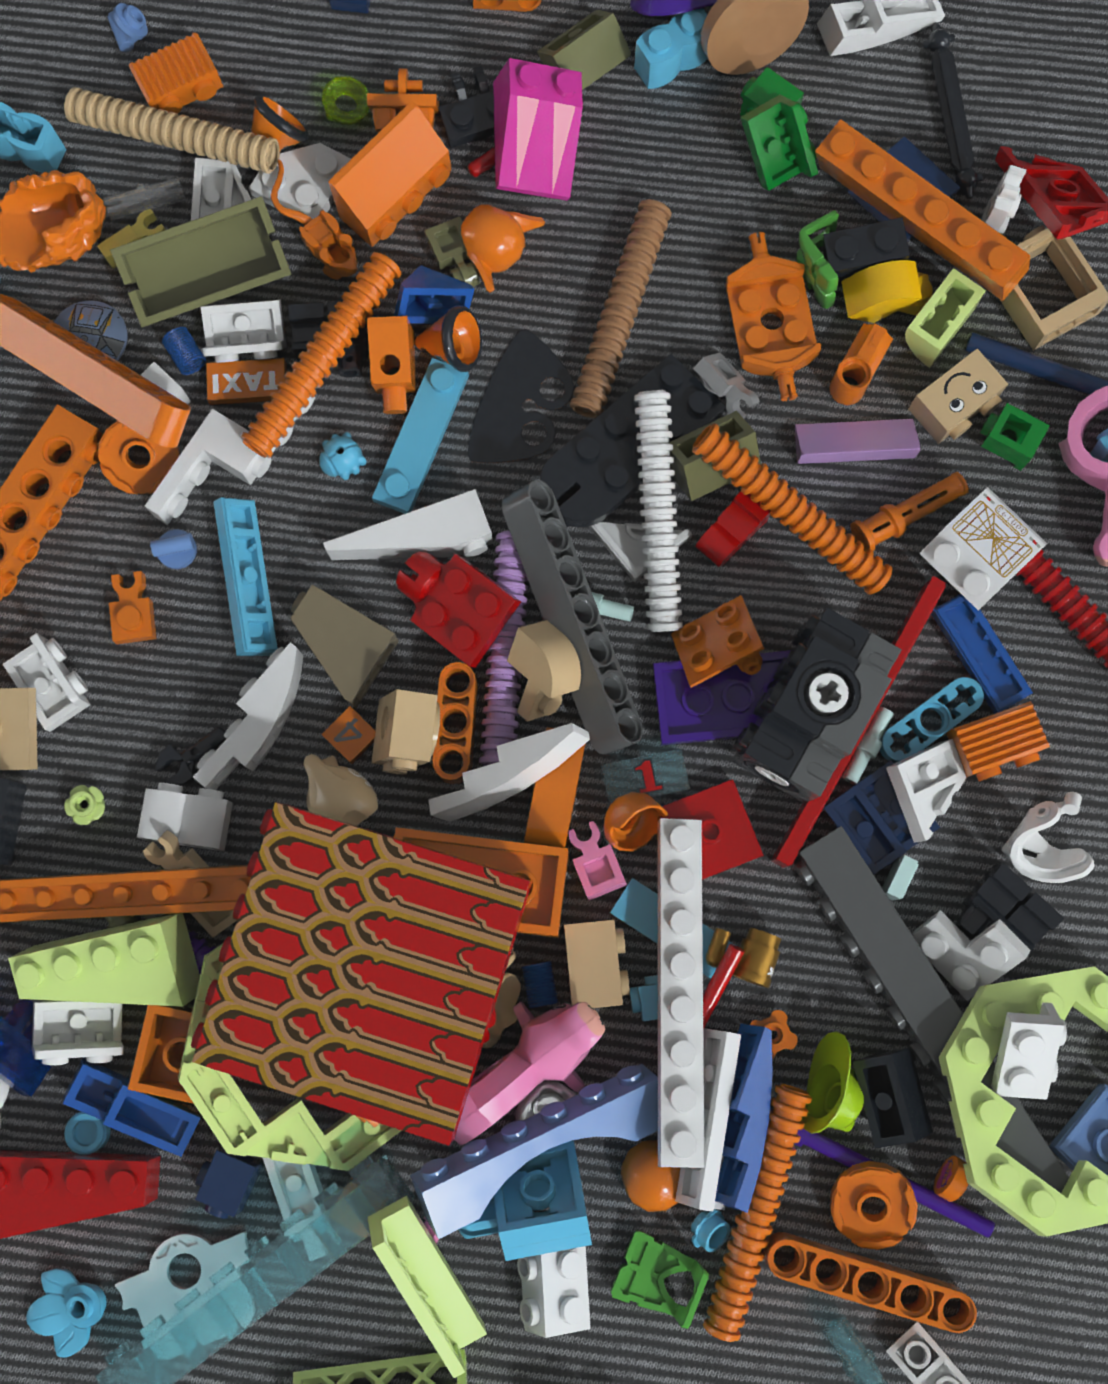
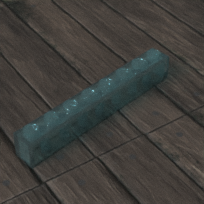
M385 1154L375 1162L369 1155L348 1171L353 1179L341 1188L334 1182L315 1196L313 1199L318 1205L311 1211L304 1214L299 1208L279 1224L283 1231L271 1241L265 1234L244 1251L248 1257L244 1262L235 1268L230 1261L210 1276L209 1279L213 1285L202 1294H200L197 1288H194L174 1304L178 1310L177 1313L167 1320L160 1314L139 1331L143 1337L139 1342L131 1347L126 1340L105 1356L104 1359L108 1365L95 1376L100 1384H175L370 1235L368 1216L405 1196L411 1202L415 1197Z

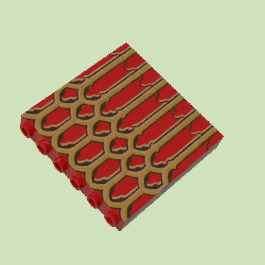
M275 802L273 810L268 809L261 823L260 834L264 835L260 851H255L248 863L246 875L251 877L247 892L238 897L234 907L233 919L237 920L233 935L225 939L219 954V962L223 963L219 979H214L211 982L206 994L205 1005L210 1007L205 1022L198 1024L192 1038L191 1048L196 1049L192 1062L450 1146L459 1126L533 880L288 804Z

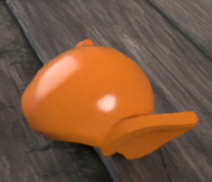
M489 204L475 207L466 216L461 225V236L467 251L466 255L474 264L487 292L491 293L495 290L492 273L506 271L520 259L525 248L524 233L544 226L545 221L542 217L505 211Z

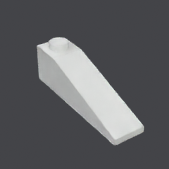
M476 489L324 542L323 544L331 560L410 558L419 551L427 552L434 557H453L454 554H465V557H473L485 552L488 549L487 546L493 544V538Z

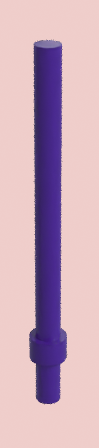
M805 1129L798 1130L797 1134L801 1137L800 1142L794 1143L798 1147L804 1144L847 1167L866 1161H873L820 1133L811 1134ZM907 1178L912 1185L918 1203L986 1238L991 1236L995 1222L954 1201L948 1202L935 1194L934 1191Z

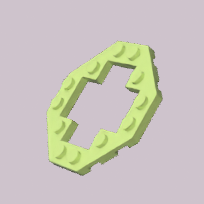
M221 944L204 956L178 1081L227 1154L270 1158L275 1161L303 1165L312 1164L349 1171L402 1130L383 1124L373 1127L367 1121L363 1123L355 1115L348 1113L322 1132L299 1098L262 1123L230 1074L192 1062L196 1049L191 1048L192 1038L198 1024L205 1022L210 1007L205 1005L206 994L211 982L214 979H219L223 963L219 962V954L223 945Z
M1095 966L980 986L938 1057L942 1075L947 1076L952 1101H949L956 1136L961 1138L966 1163L963 1164L967 1183L1038 1236H1052L1108 1224V1175L1089 1161L1078 1160L1064 1189L1060 1193L997 1147L996 1144L1016 1108L981 1083L999 1051L1007 1012L1040 1014L1043 1002L1052 1003L1060 1019L1065 1021L1073 1006L1108 1032V976Z

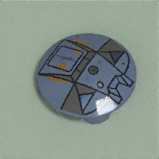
M82 301L75 303L63 310L54 321L117 361L125 351L128 339L125 321L113 307L103 302Z

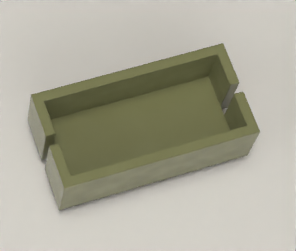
M262 196L110 249L124 285L134 283L138 285L139 290L128 292L141 327L155 324L292 275L280 241L275 240L271 242L269 235L275 234L276 230Z

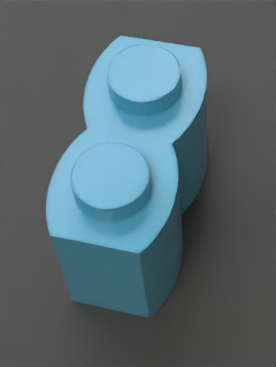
M703 8L677 14L669 24L652 27L636 41L634 69L648 89L664 86L671 82L678 75L679 71L696 68L708 59L702 50L700 39L702 26L707 17V13Z
M0 102V158L9 161L22 160L26 166L41 173L57 170L66 152V148L52 125L39 115L26 112L16 113L10 106Z

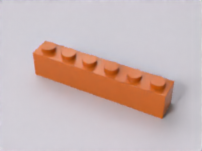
M840 119L815 150L819 167L890 220L903 217L905 230L1001 301L1005 300L1029 271L1030 255L843 120Z

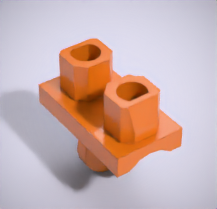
M399 68L398 80H384V91L398 92V94L367 93V106L371 113H373V121L377 133L411 101L419 107L432 127L434 126L435 114H439L438 107H440V102L437 101L436 94H409V92H423V80H409L407 68Z

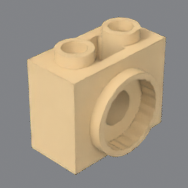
M396 689L379 699L372 764L383 765V772L407 774V771H417V766L430 762L436 747L440 727L438 695Z

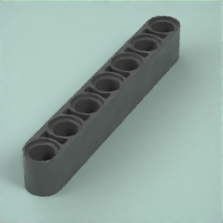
M535 479L504 497L502 501L503 515L543 620H548L570 640L577 652L581 667V682L579 690L573 691L571 694L584 728L589 732V741L592 747L598 753L607 755L639 742L643 735L642 723L555 495L547 483Z

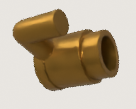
M715 928L706 953L708 965L714 968L718 967L725 954L731 936L730 932ZM749 928L746 939L743 938L740 948L745 953L732 976L764 988H769L780 954L778 948L781 938L755 928Z

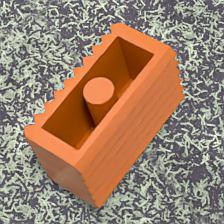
M198 33L186 36L184 40L179 39L177 43L172 42L170 46L158 49L156 53L152 52L150 56H144L143 59H137L135 63L131 62L129 64V68L148 105L157 108V110H166L168 113H179L183 106L195 100H208L216 94L218 89L223 88L217 69Z
M1031 701L956 727L946 733L948 739H953L966 777L976 775L978 782L1002 774L1000 766L1014 761L1016 768L1041 760L1038 752L1049 748V742L1046 740L1043 727L1040 725V719L1037 717V712L1034 710Z

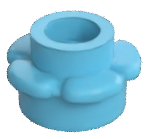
M717 1209L709 1212L703 1211L696 1216L691 1225V1232L695 1234L692 1236V1243L695 1247L699 1248L702 1246L706 1251L714 1252L726 1242L730 1234V1224L724 1220L721 1211Z

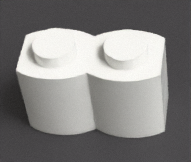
M158 783V789L146 788L137 838L159 843L158 839L168 830L177 837L180 846L215 851L225 850L233 803L223 799L224 792L199 788L198 795L183 794V786L169 783Z

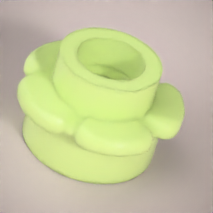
M86 785L74 787L70 791V797L65 800L64 809L66 814L72 816L73 821L79 825H88L92 821L98 820L105 810L103 793L94 786L89 788ZM83 801L88 802V806L86 808L81 807V803Z

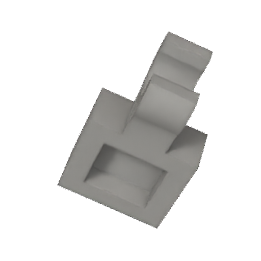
M721 352L703 357L693 368L701 376V382L708 391L717 394L719 397L725 395L728 414L737 411L745 418L747 415L740 408V400H744L749 407L755 406L760 402L758 396L743 385L746 380Z

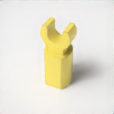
M151 209L141 212L134 225L130 226L128 224L97 245L113 269L117 266L110 249L165 230L162 224L154 229H148V226L157 220Z

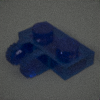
M22 999L15 1004L5 1020L0 1017V1079L22 1096L32 1097L52 1065L42 1064V1059H34L32 1053L33 1021L30 1022L31 1024L24 1033H21L30 1016L33 1015V1002L29 999Z

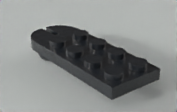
M672 354L646 374L545 463L541 471L540 480L547 483L552 489L556 501L565 494L575 493L559 507L566 527H588L598 524L639 489V485L643 484V478L638 477V473L642 471V466L638 465L641 453L637 452V447L641 446V440L636 439V434L640 433V428L636 427L639 415L635 414V408L639 407V403L634 401V396L639 392L664 390L670 393L671 398L667 400V405L671 406V412L667 413V416L672 419V424L668 426V431H672L673 437L669 438V442L717 420L724 413L726 406L713 393L708 391Z

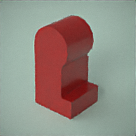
M740 491L733 502L717 518V521L703 534L695 547L720 568L768 521L771 510L765 511L761 509V502L754 503L751 500V494L744 495Z

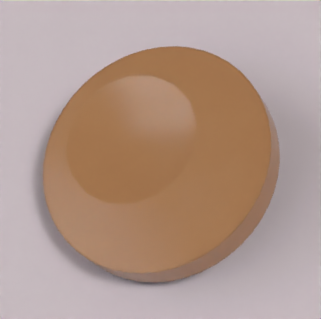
M717 0L702 26L700 38L702 50L711 65L721 73L739 75L762 68L782 55L796 40L807 20L809 1Z

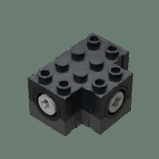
M828 607L818 617L812 614L807 622L802 624L792 641L796 648L794 651L791 650L777 667L772 677L777 681L774 687L771 686L767 693L764 692L752 712V714L758 716L756 722H750L747 728L744 727L735 741L732 749L738 753L733 763L771 785H776V788L802 803L820 797L840 760L852 753L892 680L887 675L902 649L874 633L869 634L870 631Z

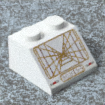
M987 487L919 554L979 610L1047 543Z

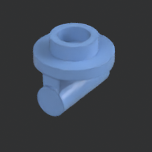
M119 3L108 14L107 18L120 51H131L134 48V43L147 35L146 19L137 7Z
M174 529L167 531L159 540L150 542L153 556L158 557L166 567L171 569L187 567L193 562L197 554V545L191 533L183 530Z

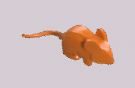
M279 159L277 161L279 172L271 190V201L274 207L281 214L295 219L304 225V227H299L300 237L309 252L325 264L323 268L325 275L335 280L354 275L357 272L358 262L355 248L352 247L353 239L350 235L342 233L339 223L331 214L322 210L319 216L312 219L300 211L285 208L280 204L278 191L283 180L284 166Z

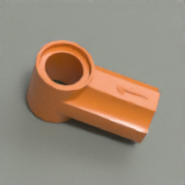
M864 323L831 380L829 386L830 394L836 402L843 405H853L863 397L872 377L893 341L887 329L875 323ZM843 377L853 378L857 381L858 385L848 384Z

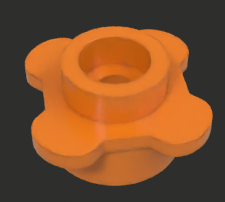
M774 1010L771 1012L770 1017L764 1018L761 1021L753 1020L749 1024L776 1031L777 1037L772 1039V1059L777 1052L785 1048L792 1050L798 1043L797 1035L790 1031L786 1023L788 1019L787 1014L781 1010Z

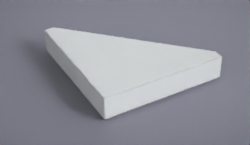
M599 522L589 526L634 582L648 572L647 567L643 566V561H647V554H643L642 551L643 548H646V542L642 541V536L646 535L645 529L641 528V524ZM688 529L684 531L674 530V533L678 534V539L674 540V546L679 548L692 537V533Z

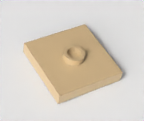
M0 688V770L38 769L36 688Z

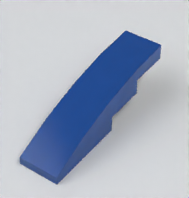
M740 1024L737 1034H741L722 1153L724 1160L719 1172L715 1202L748 1213L761 1168L769 1124L773 1076L772 1030L762 1026Z

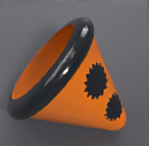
M259 95L254 98L255 107L252 133L263 135L266 138L277 139L280 153L300 142L309 140L307 129L290 112L265 96Z
M456 305L451 307L444 316L418 335L415 339V346L419 350L451 365L459 372H468L477 365L482 350L480 326L469 308L463 305Z

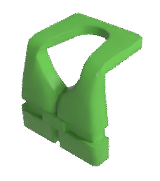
M836 210L831 211L801 229L799 234L800 249L796 257V262L805 265L803 278L808 289H813V297L822 308L826 309L834 305L835 291L837 290L839 278L818 248L823 246V234L836 231L839 216ZM826 227L820 235L812 240L808 236Z
M638 1229L633 1231L624 1254L627 1263L619 1267L610 1290L612 1297L626 1303L633 1301L639 1307L671 1315L682 1328L688 1329L706 1286L709 1273L696 1259L681 1253L661 1240L660 1242L655 1241L652 1235ZM677 1272H691L694 1281L693 1294L686 1307L674 1302L664 1284L666 1277Z

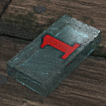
M682 749L601 765L609 806L617 797L630 792L646 793L651 797H657L690 789Z

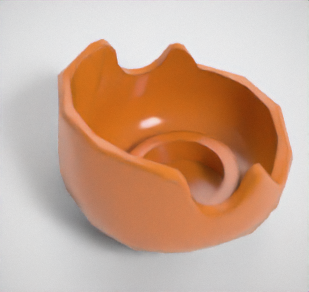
M630 792L617 797L610 804L606 812L604 836L608 843L617 850L634 852L647 845L651 838L658 834V820L661 816L667 817L668 813L646 793Z
M658 1140L641 1141L627 1152L621 1166L624 1189L632 1203L647 1212L667 1211L678 1204V1202H675L681 1167H658Z

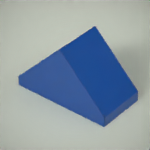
M420 265L401 283L394 316H408L410 324H434L453 306L463 305L470 309L474 287Z

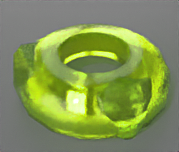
M335 76L325 85L322 92V106L325 110L326 119L342 125H353L362 121L369 112L367 106V93L369 91L367 87L353 77ZM348 95L356 101L357 106L354 110L345 112L336 106L335 100L339 96Z

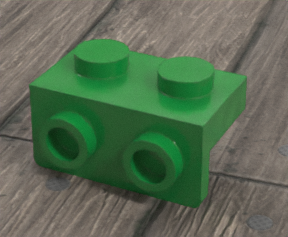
M778 95L740 117L762 188L770 191L799 173L809 177L818 174L815 162L817 159L816 148L808 137L805 126L808 119L800 103Z

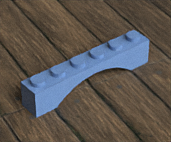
M643 1064L625 1067L617 1073V1076L601 1084L595 1083L585 1086L576 1096L563 1102L550 1103L544 1106L540 1113L523 1121L510 1122L500 1132L484 1140L470 1141L459 1152L444 1159H433L425 1163L421 1170L411 1174L410 1177L425 1218L437 1238L440 1239L479 1220L488 1203L505 1181L525 1163L550 1148L572 1140L589 1137H618L636 1142L657 1132L658 1077Z

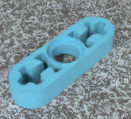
M968 677L958 678L884 732L880 740L882 742V747L880 748L881 755L887 761L891 760L893 763H896L925 749L981 706L984 693L980 684ZM957 687L960 691L968 689L971 693V696L967 699L970 706L963 702L949 711L945 704L958 695L955 688ZM939 698H942L943 704L938 701ZM924 710H934L941 716L942 724L938 731H928L921 725L920 716ZM951 714L956 716L954 720L952 719ZM909 721L912 728H910L909 726H907V725H906V722ZM913 729L917 736L905 744L904 748L907 753L904 754L901 750L893 752L890 748V745L894 742L891 735L893 734L896 738H901ZM918 736L924 740L923 743H920Z

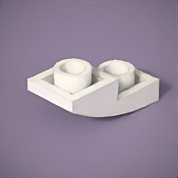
M919 1322L911 1326L886 1350L913 1384H971Z

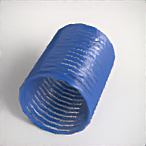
M186 327L174 328L162 338V344L181 374H193L206 363V358Z
M551 961L521 967L524 969L522 972H525L523 977L525 978L524 981H526L524 983L526 984L527 998H532L527 1000L528 1004H533L529 1005V1008L558 1003V999H555L558 996H555L557 995L555 993L557 990H554L556 987L553 984L555 981H553L554 975H552Z

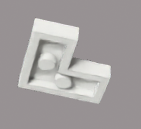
M940 910L912 932L914 939L929 962L967 1001L975 995L980 986L993 983L1025 960L1031 951L1000 919L970 941Z

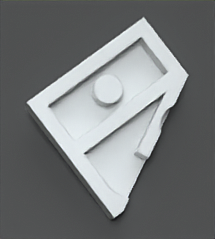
M195 158L191 221L252 200L242 184V177L236 165L230 164L229 161L222 162L214 159Z
M953 739L940 741L886 767L914 843L927 841L931 838L933 832L929 828L938 815L946 813L952 803L953 794L959 791L967 778Z

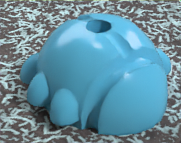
M345 432L342 436L334 434L330 441L324 440L322 442L324 451L320 453L319 464L322 471L329 476H340L342 479L348 480L350 474H359V467L367 463L361 448L352 439L349 432ZM342 449L344 451L342 454H338V450Z

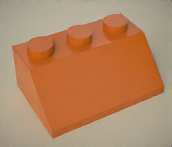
M411 101L328 181L339 218L371 247L380 239H387L394 232L397 223L407 213L412 214L420 207L424 196L432 188L440 187L448 179L452 170L449 150L419 107Z

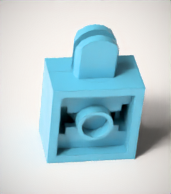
M574 1140L550 1148L525 1163L496 1192L480 1219L458 1229L459 1233L466 1239L499 1233L505 1261L592 1245ZM548 1207H550L548 1210H546V1211H544V1212H534V1211H538V1210H544V1209H547Z

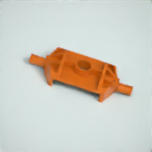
M756 232L749 236L753 254L752 261L727 276L725 284L741 368L751 374L773 376L774 380H778L781 401H787L788 397L789 401L798 397L793 378L794 372L811 363L819 356L821 351V344L816 342L803 278L805 265L768 254L765 233L759 232V237L757 238ZM766 314H774L780 318L782 325L774 330L767 329L762 325L761 318Z

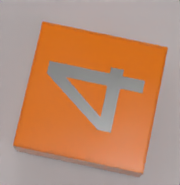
M349 706L321 735L353 764L374 742L376 731Z

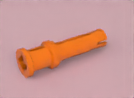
M954 472L949 477L923 489L897 505L885 504L881 506L879 512L864 521L855 520L850 524L851 533L855 536V542L861 541L864 543V550L868 548L874 551L876 545L892 536L894 538L901 537L908 525L935 512L960 496L968 494V484L959 472ZM937 494L940 495L939 497H937V498H935L934 500H932V501L926 503L925 505H923V506H921V507H919V508L917 507L919 504H921V503H923L924 501H926V500L932 498L933 496H935V495H937ZM881 526V529L873 532L875 528Z

